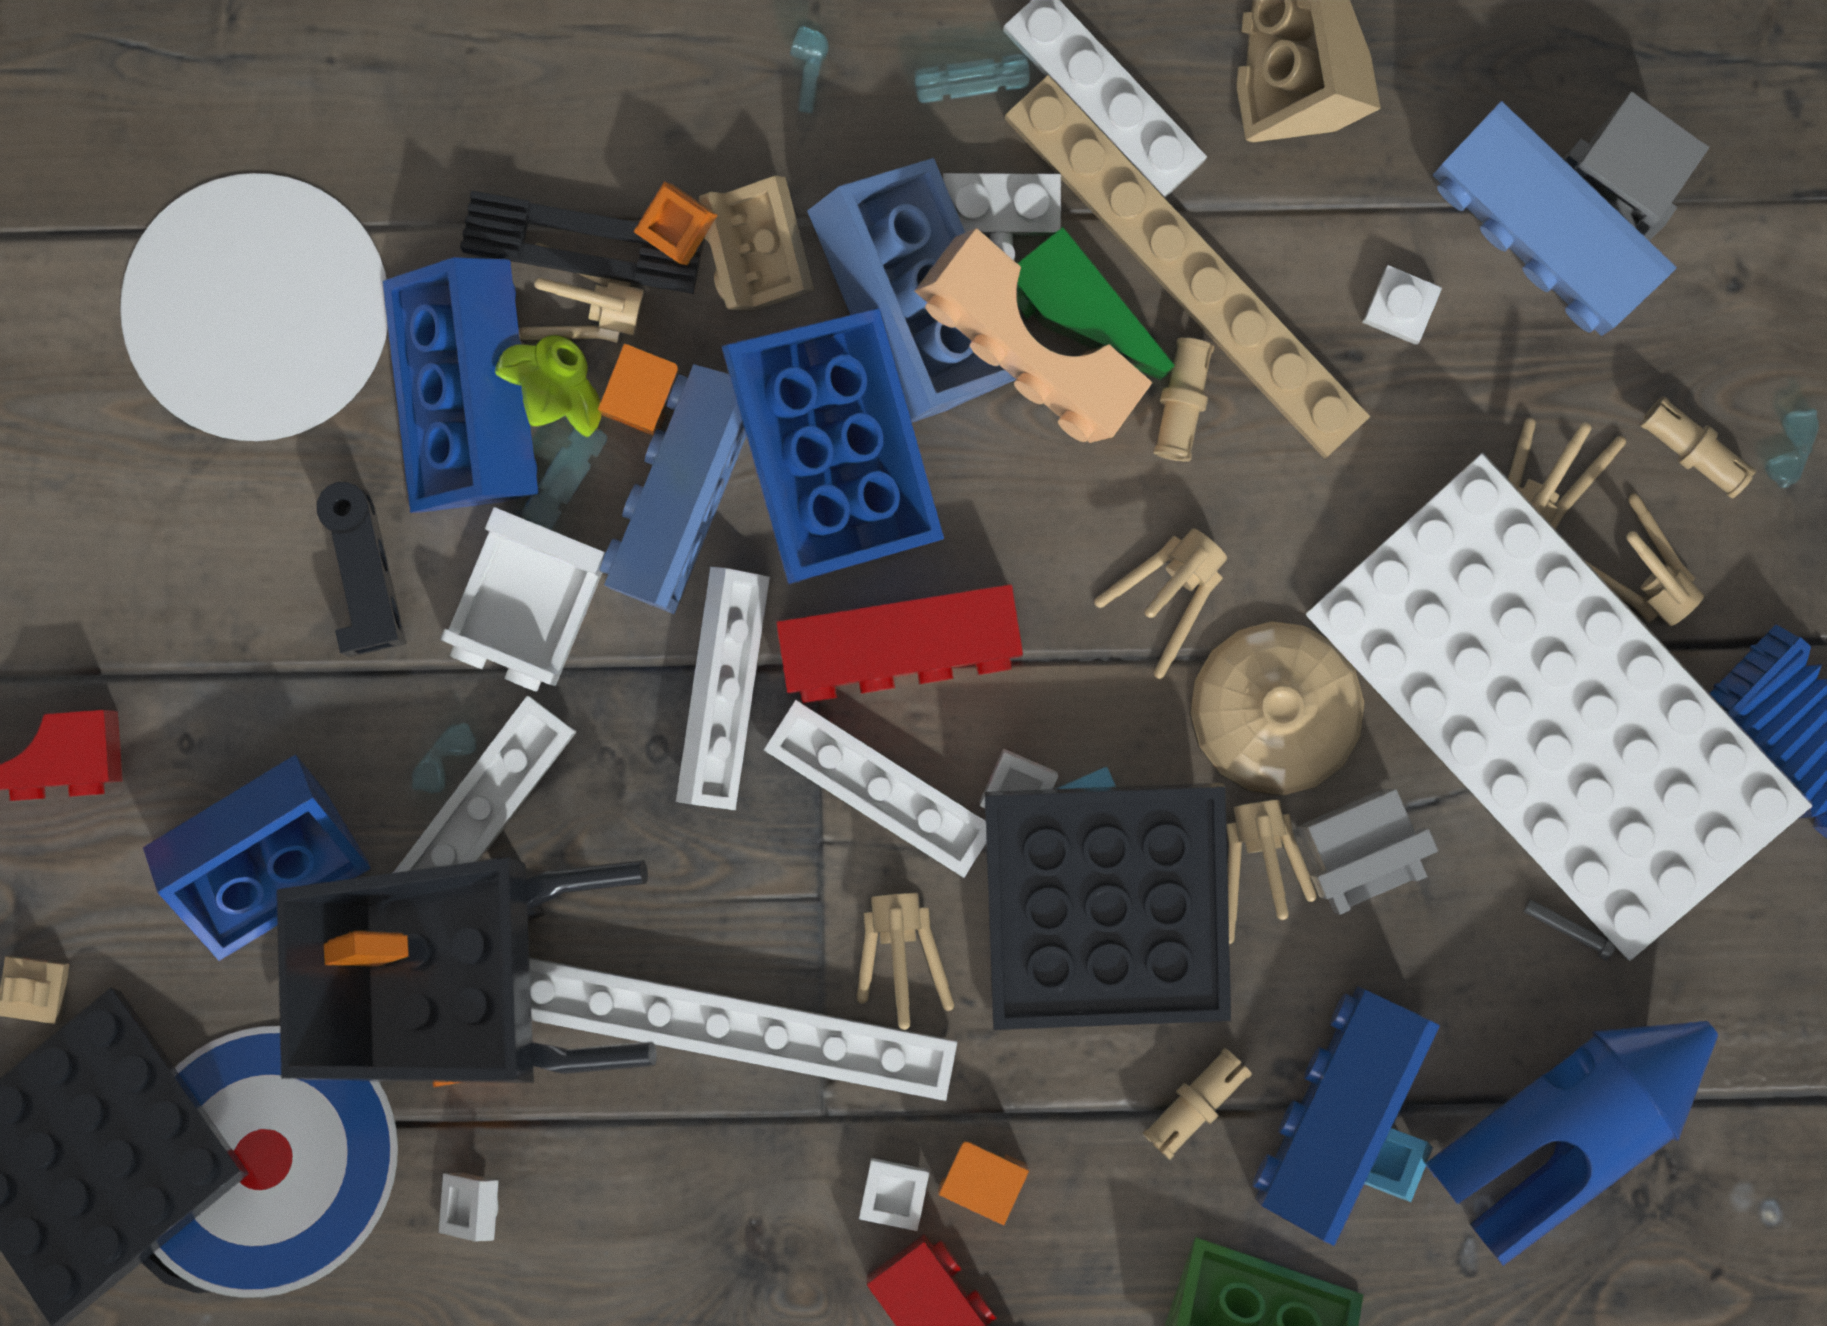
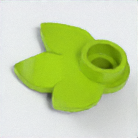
M549 335L542 338L535 346L516 344L501 354L495 368V374L510 383L522 386L523 403L529 424L532 427L549 424L564 416L585 437H589L598 427L601 420V413L598 410L600 397L586 378L588 372L587 361L576 344L565 337Z

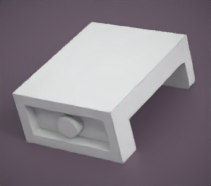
M494 507L485 527L489 533L452 623L448 630H443L440 640L454 645L449 655L450 657L483 669L487 659L508 667L504 679L537 692L541 681L556 686L602 576L603 572L600 571L605 552Z

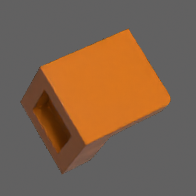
M624 343L598 407L599 412L604 417L653 436L657 429L661 430L666 415L663 409L679 371L677 365Z
M964 1141L946 1178L942 1179L938 1187V1194L1004 1225L1029 1173V1168L1026 1163L1007 1154L1003 1158L976 1144Z

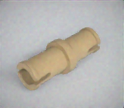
M1178 338L1174 359L1175 366L1172 369L1169 388H1163L1160 402L1165 407L1157 445L1153 453L1165 459L1188 462L1192 457L1191 449L1199 412L1205 411L1208 397L1203 395L1214 345L1194 338Z
M1666 396L1659 398L1640 422L1639 426L1647 429L1679 455L1678 462L1686 469L1696 468L1725 491L1726 495L1730 498H1734L1741 493L1753 477L1751 476L1756 473L1755 467L1748 465L1717 440V431L1709 425L1703 428L1669 402Z
M1223 1048L1218 1057L1190 1086L1183 1083L1176 1092L1179 1097L1142 1134L1150 1142H1153V1145L1170 1160L1174 1156L1173 1154L1205 1121L1211 1124L1218 1117L1215 1110L1252 1073L1246 1066L1240 1064L1241 1061L1228 1049Z

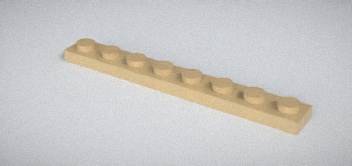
M1049 75L1005 114V120L1056 174H1061V180L1324 459L1370 418L1369 414Z

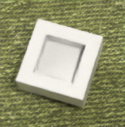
M1388 265L1383 271L1362 322L1417 345L1421 340L1442 288Z
M1003 749L980 799V806L985 808V792L1053 789L1058 778V772Z
M871 1158L859 1219L918 1231L929 1170Z
M462 1172L443 1173L439 1233L471 1241L494 1240L495 1221L498 1213L497 1195L499 1180Z

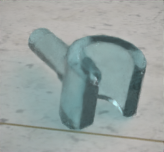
M801 26L798 29L790 55L806 61L803 70L798 111L813 113L817 75H819L820 67L827 56L829 44L822 33L805 26Z

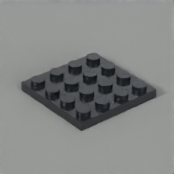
M1223 783L985 792L993 1030L1231 1021L1226 793Z
M112 987L0 1078V1251L50 1326H66L249 1174L122 992Z

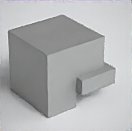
M1631 92L1601 125L1590 142L1587 143L1581 138L1563 160L1650 241L1666 225L1677 209L1672 204L1673 200L1710 147Z
M1397 789L1379 790L1296 826L1316 870V873L1310 876L1320 898L1328 899L1333 912L1339 915L1350 911L1351 906L1409 881L1417 882L1426 878L1427 874L1420 859L1438 852L1429 829L1419 828L1414 830Z

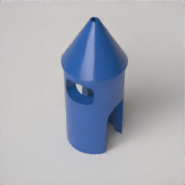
M1708 1021L1593 1031V1037L1580 1046L1572 1055L1549 1072L1540 1076L1425 1163L1432 1175L1439 1180L1454 1201L1459 1204L1539 1147L1552 1141H1557L1554 1154L1543 1166L1470 1224L1502 1266L1526 1250L1672 1139L1679 1141L1718 1038L1717 1031Z

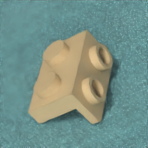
M772 176L727 193L708 192L699 195V202L718 215L707 232L705 239L711 245L716 265L714 272L715 286L728 309L755 311L815 291L786 177Z

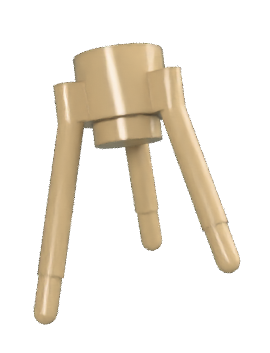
M536 243V244H534V245H538V246L548 247V246H546V245H544V244H542V243ZM584 274L579 275L603 286L596 285L595 290L592 291L562 282L537 278L534 285L539 290L591 304L589 320L598 321L599 325L519 328L520 339L541 340L549 335H558L567 339H602L618 343L620 333L634 336L644 289L631 287L629 282Z
M1527 418L1524 421L1521 436L1518 440L1508 480L1556 530L1564 514L1624 447L1626 439L1623 436H1617L1557 502L1559 495L1554 491L1590 433L1591 425L1583 422L1579 426L1543 485L1528 479L1525 486L1521 488L1520 483L1536 426L1533 418Z
M1634 493L1628 497V501L1666 562L1664 565L1636 532L1632 531L1627 534V541L1653 572L1641 585V589L1647 594L1646 597H1641L1587 561L1585 562L1621 600L1634 607L1648 623L1659 616L1670 627L1689 615L1703 600L1704 594L1693 583L1695 577L1681 563L1641 498Z
M1193 528L1182 540L1173 536L1159 552L1113 584L1109 589L1096 597L1094 601L1096 607H1104L1169 560L1171 562L1165 569L1172 578L1146 607V617L1153 618L1182 586L1192 591L1199 585L1154 670V676L1158 679L1165 676L1207 597L1223 579L1217 571L1227 560L1226 554L1209 537Z
M1280 800L1263 801L1234 807L1236 822L1226 824L1228 838L1229 944L1233 943L1235 939L1242 843L1245 842L1247 853L1263 851L1271 894L1277 917L1280 920L1288 918L1286 895L1276 849L1282 848V843L1306 900L1313 902L1317 898L1310 879L1311 877L1293 835L1290 814L1283 815Z
M918 893L871 897L872 912L863 913L865 937L858 979L857 1001L861 1004L868 1001L878 933H880L881 944L891 943L898 1026L903 1030L909 1028L910 1005L905 942L916 941L915 930H917L942 1006L946 1011H951L954 1008V1002L930 928L929 908H919Z

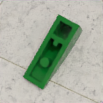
M1063 227L1017 263L1021 267L1016 290L1019 314L1025 320L1034 315L1042 326L1091 349L1110 345L1139 371L1159 380H1162L1172 371L1175 365Z

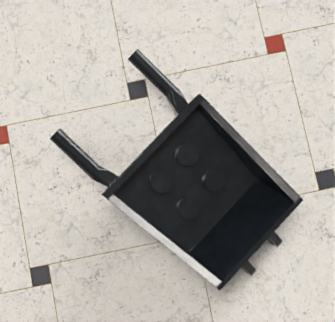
M507 857L277 889L281 1079L534 1083V1067L561 1074L654 1066L656 1063V1048L653 1042L566 1049L532 1042L528 921L544 916L542 904L560 896L564 892L646 884L648 870L645 861L556 869L526 880L525 863ZM354 931L403 933V935L408 937V957L381 966L325 965L324 944L328 943L330 939Z

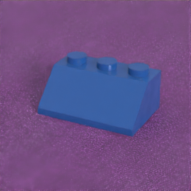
M296 754L143 847L157 893L219 961L277 926V889L353 879L371 869L368 860L328 794Z

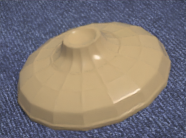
M1271 621L1238 630L1210 652L1194 680L1190 715L1199 748L1219 774L1248 791L1287 795L1318 786L1345 764L1360 738L1364 699L1356 670L1329 639L1306 626Z

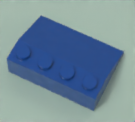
M880 308L722 347L788 583L944 539Z

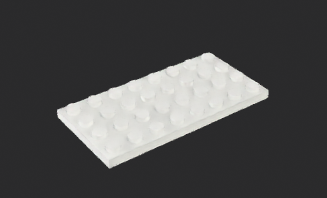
M1483 452L1306 613V616L1629 961L1812 807L1811 801Z

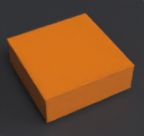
M664 181L634 232L679 264L688 265L718 215L672 183Z
M354 931L330 939L328 943L324 944L325 965L381 966L408 957V937L403 935V933Z

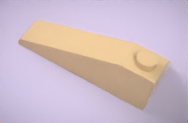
M1252 0L1251 12L1243 13L1242 32L1249 34L1246 66L1238 67L1237 92L1245 140L1260 142L1336 132L1381 109L1371 54L1350 0Z

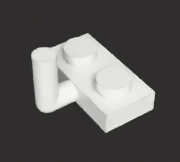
M943 173V181L964 231L968 232L977 228L985 236H990V240L1013 260L1015 258L1013 236H1052L1061 229V174Z

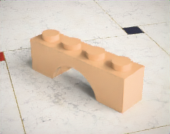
M977 228L956 236L914 291L927 302L925 308L928 313L941 324L951 328L955 326L972 341L970 348L983 361L993 366L1000 365L1016 379L1014 385L1023 396L1034 403H1044L1060 417L1058 424L1068 435L1081 442L1088 441L1089 443L1113 438L1153 382L1110 345L1086 351L1079 356H1064L1043 347L1028 332L1019 314L1016 290L1021 267Z

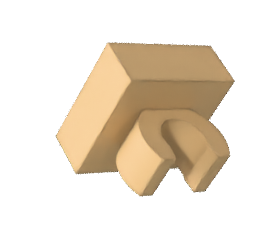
M13 955L5 956L0 987V1016L52 1024L60 1023L70 964Z

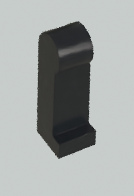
M348 482L331 484L320 493L316 505L320 522L332 532L352 626L335 630L339 651L350 658L405 645L407 643L373 501L363 490Z

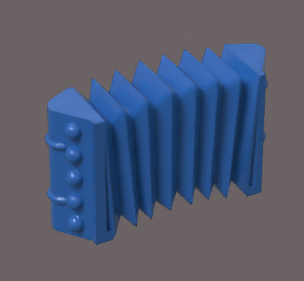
M1775 624L1756 645L1750 646L1748 654L1720 683L1713 685L1714 689L1709 694L1811 801L1812 807L1799 818L1815 817L1813 828L1827 839V679H1817L1822 664L1806 666L1811 646L1801 637H1797Z

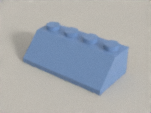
M1502 101L1433 174L1440 182L1437 189L1442 197L1454 208L1460 211L1467 208L1483 223L1480 226V231L1485 238L1499 250L1505 252L1509 248L1526 264L1522 270L1528 279L1545 292H1549L1551 289L1568 304L1565 308L1567 315L1586 332L1591 333L1595 330L1603 336L1614 329L1677 268Z
M934 158L839 186L807 210L850 315L880 308L912 423L945 412L1016 380L1000 365L993 366L979 358L970 348L972 341L955 326L953 328L947 327L935 320L925 308L927 302L914 292L956 236L965 233Z
M693 364L688 377L679 374L673 385L667 407L675 411L667 431L664 432L657 429L652 437L644 462L651 464L652 468L644 487L638 484L633 486L622 517L630 519L622 542L614 538L612 539L600 568L601 572L608 574L604 584L608 588L672 614L676 613L747 437L730 375Z

